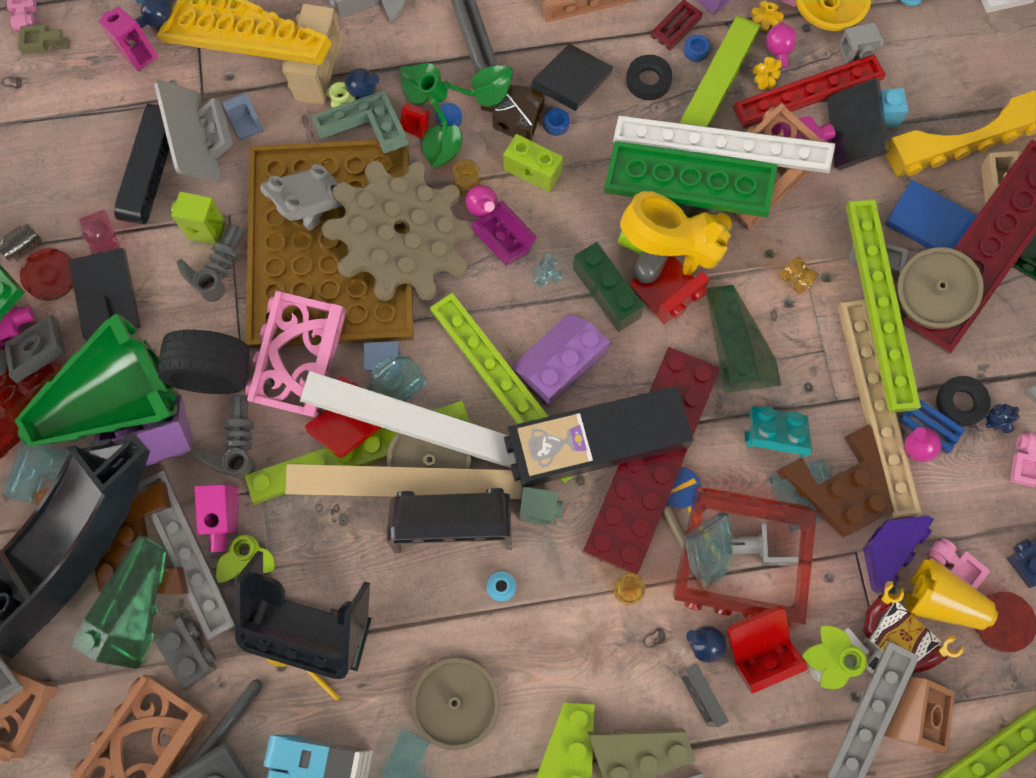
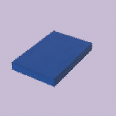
M911 180L884 225L928 249L938 247L954 249L977 214Z

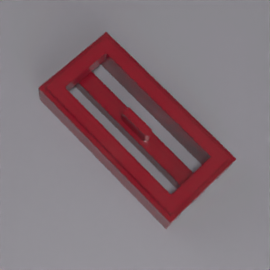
M682 0L652 30L651 37L654 40L658 38V43L661 45L666 44V48L671 51L702 19L703 13L686 0ZM684 9H687V11L674 23V25L665 34H663L662 31ZM692 14H694L691 17V19L670 39V37L684 24V22Z

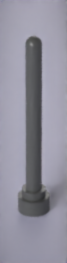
M255 679L248 685L186 765L217 746L261 690L262 682Z

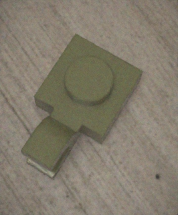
M46 25L21 26L18 49L22 54L47 53L48 46L66 50L69 49L70 40L62 38L63 31L61 29H52L50 31Z

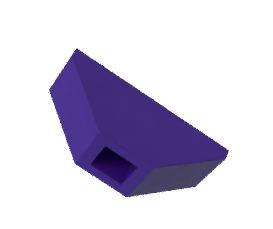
M922 516L888 520L877 527L863 547L872 591L875 593L884 591V586L888 581H893V587L900 578L897 572L902 566H908L916 555L913 549L918 542L922 544L931 534L932 530L929 529V526L934 520L932 517Z

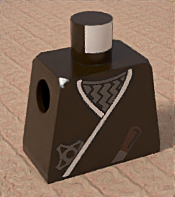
M510 85L507 95L500 103L490 107L481 105V110L493 113L492 120L495 130L513 138L518 134L532 141L545 104V94L532 87Z

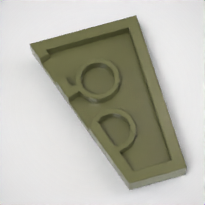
M683 728L650 729L645 732H627L626 730L615 731V733L587 732L602 778H653L696 761L687 733Z

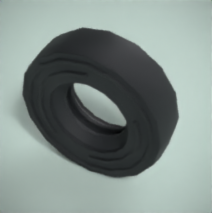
M642 55L630 63L626 73V84L630 92L637 98L656 100L668 92L672 84V69L669 63L662 57ZM652 70L658 74L659 80L653 85H647L640 80L639 76L643 71Z
M958 376L949 379L940 387L936 395V406L940 413L956 424L967 427L977 424L986 417L991 406V398L987 388L980 381L968 376ZM956 392H966L972 397L973 407L970 411H961L954 405L953 396Z

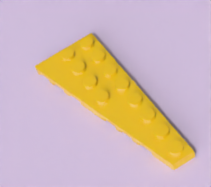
M177 0L172 8L170 17L163 23L156 35L163 43L315 65L322 64L332 45L328 36L308 27L302 28L296 25L294 21L290 19L284 20L272 11L270 13L266 12L261 6L247 0Z

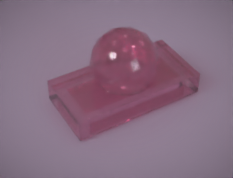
M105 209L79 219L83 230V237L88 243L91 254L121 248Z

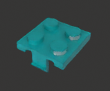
M751 406L750 426L748 431H744L745 442L749 448L755 446L800 454V457L810 456L812 444L807 415H802L798 412L774 410L770 407Z

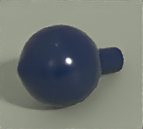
M144 0L140 9L141 16L136 18L135 21L139 24L140 28L146 25L153 28H161L172 13V4L168 0Z
M365 68L353 69L346 76L345 89L356 99L372 95L375 92L376 84L379 83V77Z
M701 626L696 630L688 631L686 635L695 658L701 662L712 663L718 661L726 651V639L723 633L716 627Z

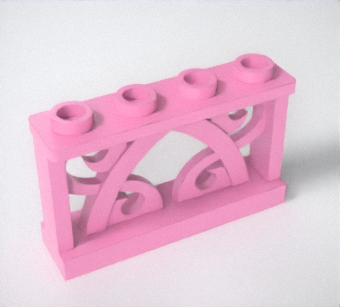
M276 290L275 296H271L268 302L267 312L270 313L268 322L263 324L260 332V340H263L261 349L256 351L254 355L253 367L255 372L253 379L250 378L246 385L245 394L248 395L247 401L316 418L320 414L321 408L305 403V407L282 401L288 397L291 390L301 397L305 381L303 376L299 383L297 379L302 372L311 371L330 377L347 310L343 306ZM292 305L299 307L303 314V322L298 324V319L293 313H291V321L284 322L282 317L284 309ZM308 308L329 312L328 318L309 320ZM279 328L284 330V332L277 336ZM310 331H313L312 338L316 335L321 336L320 344H311L309 338ZM303 334L305 346L311 353L318 356L316 363L311 362L301 365L291 376L283 364L279 350L290 340ZM270 361L275 370H268ZM272 378L275 381V385L271 389H277L284 383L286 385L284 391L276 397L267 396L263 389L267 379Z

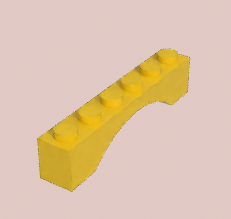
M1036 90L1011 98L997 119L974 132L943 136L914 130L891 138L888 143L889 153L885 155L896 177L904 175L913 176L924 168L930 166L937 168L948 160L954 158L961 160L972 152L978 150L985 152L996 144L1002 142L1003 144H1008L1019 136L1025 134L1032 136L1036 134Z

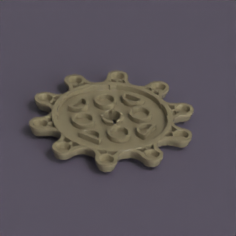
M372 161L365 168V174L368 179V184L365 187L356 188L342 182L333 189L334 199L345 207L346 212L342 218L330 219L324 222L322 233L328 239L343 241L348 247V254L338 263V271L344 277H353L359 272L371 273L376 283L374 287L375 296L382 301H388L393 298L395 290L400 284L413 286L417 295L422 300H432L437 294V288L434 283V276L437 273L448 272L452 276L462 277L468 271L467 262L456 253L455 245L460 241L474 239L476 233L471 229L473 222L459 220L451 212L453 205L460 200V190L455 185H448L440 190L430 188L425 183L426 170L423 164L419 162L410 164L403 177H393L387 173L382 163ZM403 222L408 232L400 234L396 232L394 226Z

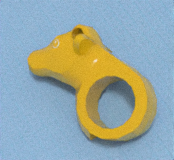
M643 191L633 197L624 211L620 221V228L625 237L634 246L646 253L660 256L685 255L683 274L692 275L699 265L710 269L714 268L722 260L727 251V243L731 236L729 231L732 228V221L727 214L722 212L713 215L704 212L687 218L683 210L672 200L655 192Z

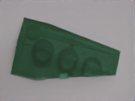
M734 285L706 288L725 393L781 386L776 358Z
M142 534L138 535L83 619L71 647L95 662L133 669L140 668L153 642L154 632L151 629L153 616L157 614L158 604L155 603L157 589L162 582L166 555L164 547Z

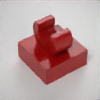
M406 102L402 106L400 119L404 132L423 138L428 129L430 111Z

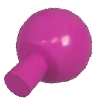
M780 22L768 32L766 47L771 54L777 56V60L781 61V68H787L788 54L792 53L795 49L796 32L791 26Z
M476 185L470 189L466 196L468 211L480 218L492 213L498 202L495 191L485 185Z
M918 427L905 438L904 447L908 456L913 460L929 462L939 455L941 440L933 430Z

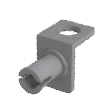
M766 522L761 523V533H759V536H732L733 555L760 554V557H763V566H797L799 563V557H768Z

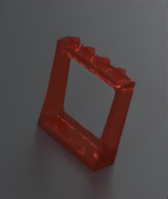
M695 485L687 531L673 591L674 600L685 602L684 606L693 610H701L702 606L714 607V612L725 616H730L732 611L744 613L743 617L746 619L778 606V604L691 589L687 587L702 515L705 510L711 509L800 526L795 601L792 606H780L786 611L788 627L791 626V622L806 625L817 513L811 506Z

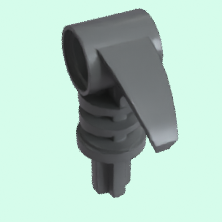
M229 225L221 242L213 244L211 249L215 254L209 255L208 258L211 262H206L204 269L196 272L182 259L177 261L182 276L206 301H218L225 293V286L221 279L228 277L229 273L226 269H231L233 266L230 261L238 259L239 254L235 250L244 233L243 229L237 225ZM214 282L210 288L204 289L206 284Z
M235 395L231 397L230 420L224 422V428L230 431L226 434V439L230 440V442L225 444V454L223 456H216L198 450L196 456L208 467L221 474L233 476L238 480H245V476L253 473L255 470V463L247 454V451L252 448V444L247 442L252 439V434L248 433V431L254 428V422L248 420L247 396ZM244 459L243 466L238 470H233L235 461Z

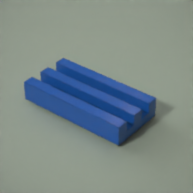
M919 399L921 407L915 411H905L899 422L912 431L918 427L925 428L909 417L910 415L923 422L925 426L949 440L947 443L940 438L941 450L946 454L950 453L954 448L953 446L959 441V437L965 432V429Z

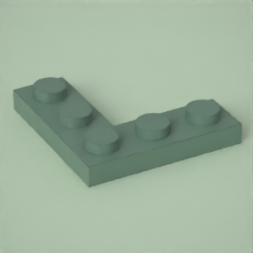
M385 90L311 115L320 139L370 122L383 153L409 145L407 136Z

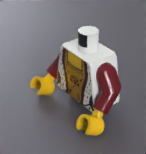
M888 581L885 584L884 595H879L865 612L863 632L866 637L863 640V644L873 653L867 660L866 669L871 674L874 672L887 641L920 656L912 674L934 668L947 660V655L958 657L963 653L964 646L958 650L949 648L948 644L956 640L954 635L948 636L945 639L943 647L938 646L941 641L899 603L904 597L903 588L897 594L888 592L894 585L893 581Z

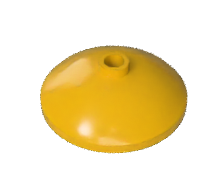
M795 0L798 10L807 21L816 27L829 31H843L846 28L855 27L864 19L871 5V0Z

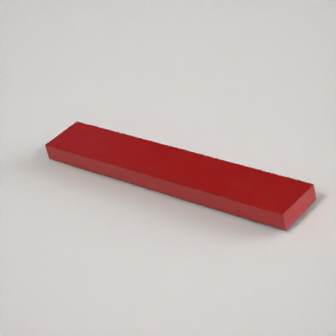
M875 54L735 102L733 109L743 129L761 123L764 114L773 106L776 108L783 103L790 112L827 100L830 96L871 79L877 78L881 81L886 74Z

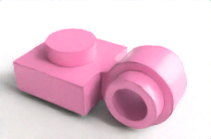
M7 0V9L13 15L10 16V22L15 32H20L21 26L37 25L32 14L37 12L36 0Z
M1028 431L1025 434L1020 433L1017 438L1016 448L1021 450V453L1018 452L1013 456L1010 482L1036 488V433Z
M942 538L940 541H935L928 550L930 553L927 556L928 559L937 560L942 565H949V570L977 589L990 570L967 551L957 556L955 553L957 547L949 540Z

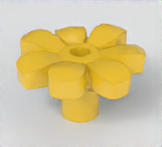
M767 1L760 2L759 8L754 7L751 12L752 21L761 24L760 31L768 32L769 27L773 28L777 23L782 22L784 15L782 12H777L779 9L777 4L768 3Z
M768 56L765 58L764 64L760 63L754 66L753 74L756 75L755 83L758 84V89L764 91L767 87L773 89L776 86L775 79H778L781 73L778 70L782 66L780 60H774L773 57Z

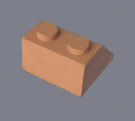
M910 677L884 736L899 742L947 754L955 691L928 679Z

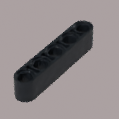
M147 104L144 109L115 202L114 215L118 221L145 225L149 220L170 150L159 105Z

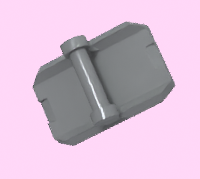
M318 164L312 165L311 169L282 177L271 176L268 181H264L260 185L261 192L273 201L277 206L276 209L282 216L289 221L302 219L303 225L307 230H312L318 226L323 212L343 206L333 197V189L339 183L323 166Z

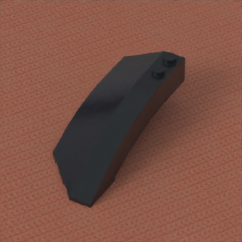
M125 435L123 440L115 442L111 439L91 442L89 447L81 449L77 446L67 447L70 453L46 495L19 531L0 550V653L13 658L75 595L111 545L129 512L151 452L137 435Z

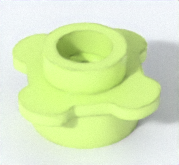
M336 82L326 90V96L331 99L332 108L355 100V97L346 91L345 82Z

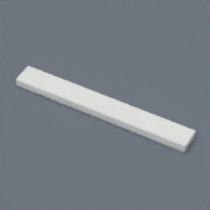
M618 116L613 142L619 141L778 164V167L830 173L835 149L834 143Z
M311 371L307 375L300 402L511 468V464L515 463L513 453L508 454L504 442V437L508 436L506 434Z

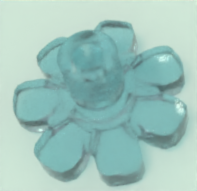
M550 253L544 255V258L539 263V268L534 270L533 277H535V285L538 287H544L549 279L559 282L562 277V272L554 269L557 259Z

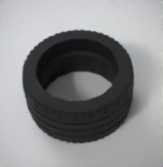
M187 329L167 333L163 338L160 349L158 378L163 383L174 388L203 394H230L242 391L248 375L249 346L236 337L213 331Z

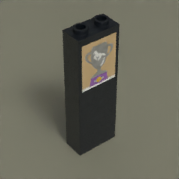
M677 386L508 426V436L504 437L507 453H513L515 463L511 464L514 481L520 480L522 488L689 448L694 441Z

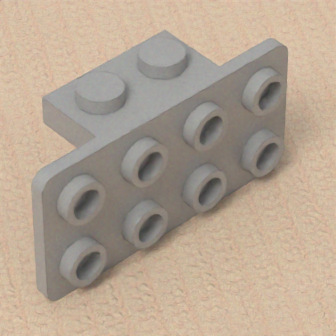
M158 80L154 86L176 172L218 183L222 177L217 158L233 146L222 101L212 98L203 106L198 92Z

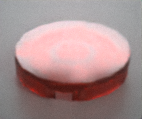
M45 248L34 252L26 259L27 263L20 270V282L23 288L34 298L43 301L58 300L67 295L73 288L68 261L72 258L65 252L55 248Z
M996 592L987 595L986 597L995 603L998 617L992 627L988 626L984 630L975 629L976 633H979L981 641L987 647L997 652L1013 653L1025 649L1034 640L1036 634V616L1032 607L1022 597L1012 592Z

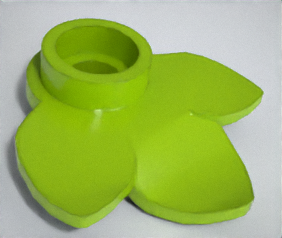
M240 535L232 541L230 551L219 559L216 569L218 583H224L234 578L236 579L257 551L263 552V573L274 572V557L269 550L261 548L254 537ZM244 545H249V553L242 555L241 548Z
M821 626L820 636L822 644L812 646L803 653L806 663L816 671L822 672L820 686L826 689H839L845 686L850 677L862 674L867 666V658L862 649L851 644L846 632L833 626ZM847 655H852L855 658V665L853 667L846 665L845 657Z

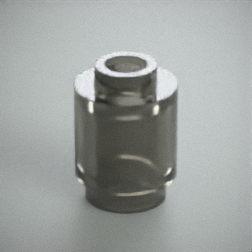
M25 224L23 227L19 225L0 239V252L8 261L14 259L18 262L38 248L37 244L42 239L29 224Z

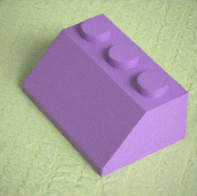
M569 313L511 366V369L549 408L608 352L610 341L589 321Z
M182 396L176 397L177 399L172 401V405L176 404L178 407L177 412L173 416L161 422L122 428L120 431L95 434L93 442L111 439L115 442L123 440L125 435L135 434L151 451L145 466H151L159 460L171 456L180 457L184 455L187 451L191 450L192 434Z

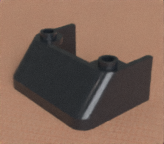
M502 488L486 489V493L414 495L412 491H399L396 493V497L390 499L387 543L396 554L401 553V544L505 540L506 550H512L510 494L504 493Z
M257 551L234 580L236 643L247 653L332 679H343L352 667L368 620L370 583L364 581L353 601L344 602L338 610V615L285 600V590L282 584L274 578L263 575V552Z

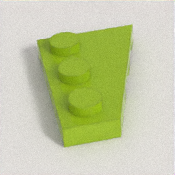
M563 703L536 778H592L593 748L587 732L594 731V704Z

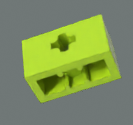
M516 134L503 154L504 171L550 193L562 173L563 156Z
M180 192L177 201H174L172 204L171 215L186 238L211 245L220 243L226 221L213 199Z

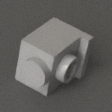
M875 23L846 28L839 42L845 63H850L856 58L861 59L875 54L877 48L883 47V35L878 31Z

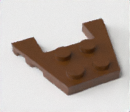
M870 424L844 437L859 461V464L820 484L816 483L802 458L776 471L783 480L787 479L796 488L794 491L802 498L806 497L817 508L816 512L843 538L894 511Z
M156 482L132 501L129 512L114 540L95 567L99 592L188 594L183 567H175L155 574L145 517L171 508L165 482Z

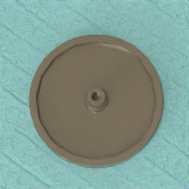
M938 247L916 254L905 264L897 279L896 295L901 309L913 322L930 329H947L961 324L973 315L981 303L984 286L978 267L968 256L951 248Z
M398 432L393 437L387 452V467L470 469L471 455Z
M462 658L445 659L430 666L418 679L411 698L412 717L419 732L433 745L447 750L467 749L481 742L493 729L500 710L499 692L490 674L479 664Z

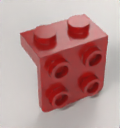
M669 256L659 277L654 282L645 284L634 278L631 281L630 287L661 322L666 324L672 318L677 319L680 317L690 303L693 301L698 302L708 292L706 288L710 278L703 271L695 278L692 275L683 274V265L674 256Z
M342 375L336 379L360 387L356 382H350ZM329 410L323 411L305 425L306 432L340 458L346 456L382 428Z
M778 605L728 627L727 633L735 669L752 694L807 670L806 661L791 642L786 611L782 606Z

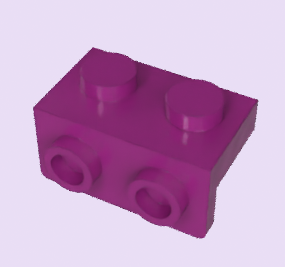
M503 200L497 202L492 213L475 220L471 227L505 266L527 255L537 238L531 229L526 226Z

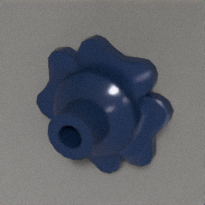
M1007 404L995 405L989 410V415L986 416V427L993 428L994 430L1002 428L1004 433L1012 432L1015 429L1013 422L1020 418L1018 415L1019 408Z

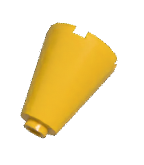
M925 559L912 576L910 583L914 584L912 594L906 592L904 608L913 616L984 630L988 626L992 627L996 622L998 611L995 610V603L937 560Z

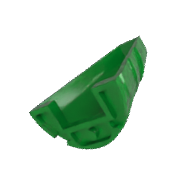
M115 314L110 319L105 320L77 353L73 354L51 382L47 381L15 420L19 428L18 436L23 443L27 444V446L36 447L85 439L87 435L120 431L122 428L161 422L177 412L178 407L176 404L172 405V401L177 399L174 388L163 383L158 378V356L146 339L142 341L141 338L134 335L137 329L128 320L119 314Z

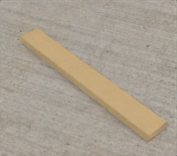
M865 299L839 303L837 307L866 424H870L894 509L893 512L889 513L890 520L919 516L922 514L897 414L896 412H888Z
M287 464L285 494L396 497V493L399 491H412L414 495L486 493V489L502 488L504 493L510 494V499H522V487L520 480L514 481L512 470Z

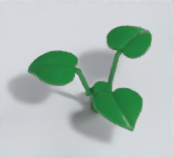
M422 63L414 66L400 67L401 84L406 98L415 105L425 104L430 99V103L434 106L442 121V126L430 128L422 140V151L431 167H439L451 161L462 145L463 138L460 128L455 125L448 126L447 120L438 105V102L446 99L447 89H452L468 96L476 95V100L480 105L486 107L494 106L500 103L508 93L513 76L512 68L508 66H491L480 70L471 80V86L474 90L470 91L453 85L447 80L442 82L440 71L433 64Z

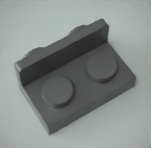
M179 616L174 620L176 622L174 625L153 639L182 690H187L217 669L213 662L216 660V656L207 644H202L198 637L201 631L195 621Z

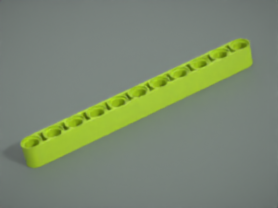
M739 15L736 16L679 122L680 124L710 127L761 27L760 24ZM621 231L617 244L641 254L642 250L634 246L625 237L623 231Z

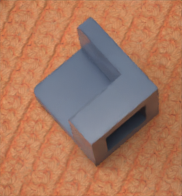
M247 92L222 102L239 140H244L264 131Z
M398 341L364 343L365 370H388L390 377H401V350Z

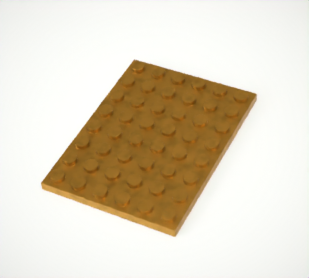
M378 140L249 146L246 344L249 346V349L261 348L263 340H260V332L263 324L268 322L270 313L267 312V306L270 297L275 296L276 290L343 306L347 311L338 344L414 340L413 287L411 285L400 284L397 286L393 298L388 301H382L375 296L374 287L376 283L371 273L359 272L353 277H344L339 273L338 263L348 254V247L341 240L326 238L322 233V225L327 220L344 217L346 212L344 206L323 212L318 226L312 230H307L303 225L302 219L289 221L282 216L276 209L277 206L260 190L261 183L268 181L271 176L282 177L311 169L314 164L323 166L338 183L345 182L356 188H363L368 184L365 168L372 161L382 163L387 173L391 176L403 177L409 166V145L387 153H383ZM403 222L394 226L396 232L400 234L408 232ZM292 305L284 309L282 315L284 322L291 321V313L297 317L298 324L303 322V314L299 307ZM308 308L309 320L328 318L329 312ZM279 328L277 336L284 332V330ZM310 331L309 338L311 344H320L321 336L316 335L312 338L313 331ZM303 334L293 338L283 347L305 346Z

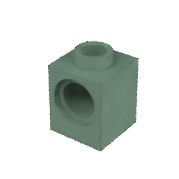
M523 487L520 521L554 526L555 517L561 518L563 501L557 500L558 491Z

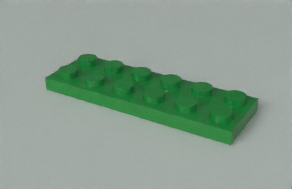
M615 141L605 181L604 193L634 197L640 192L650 191L667 197L675 204L768 218L778 164Z

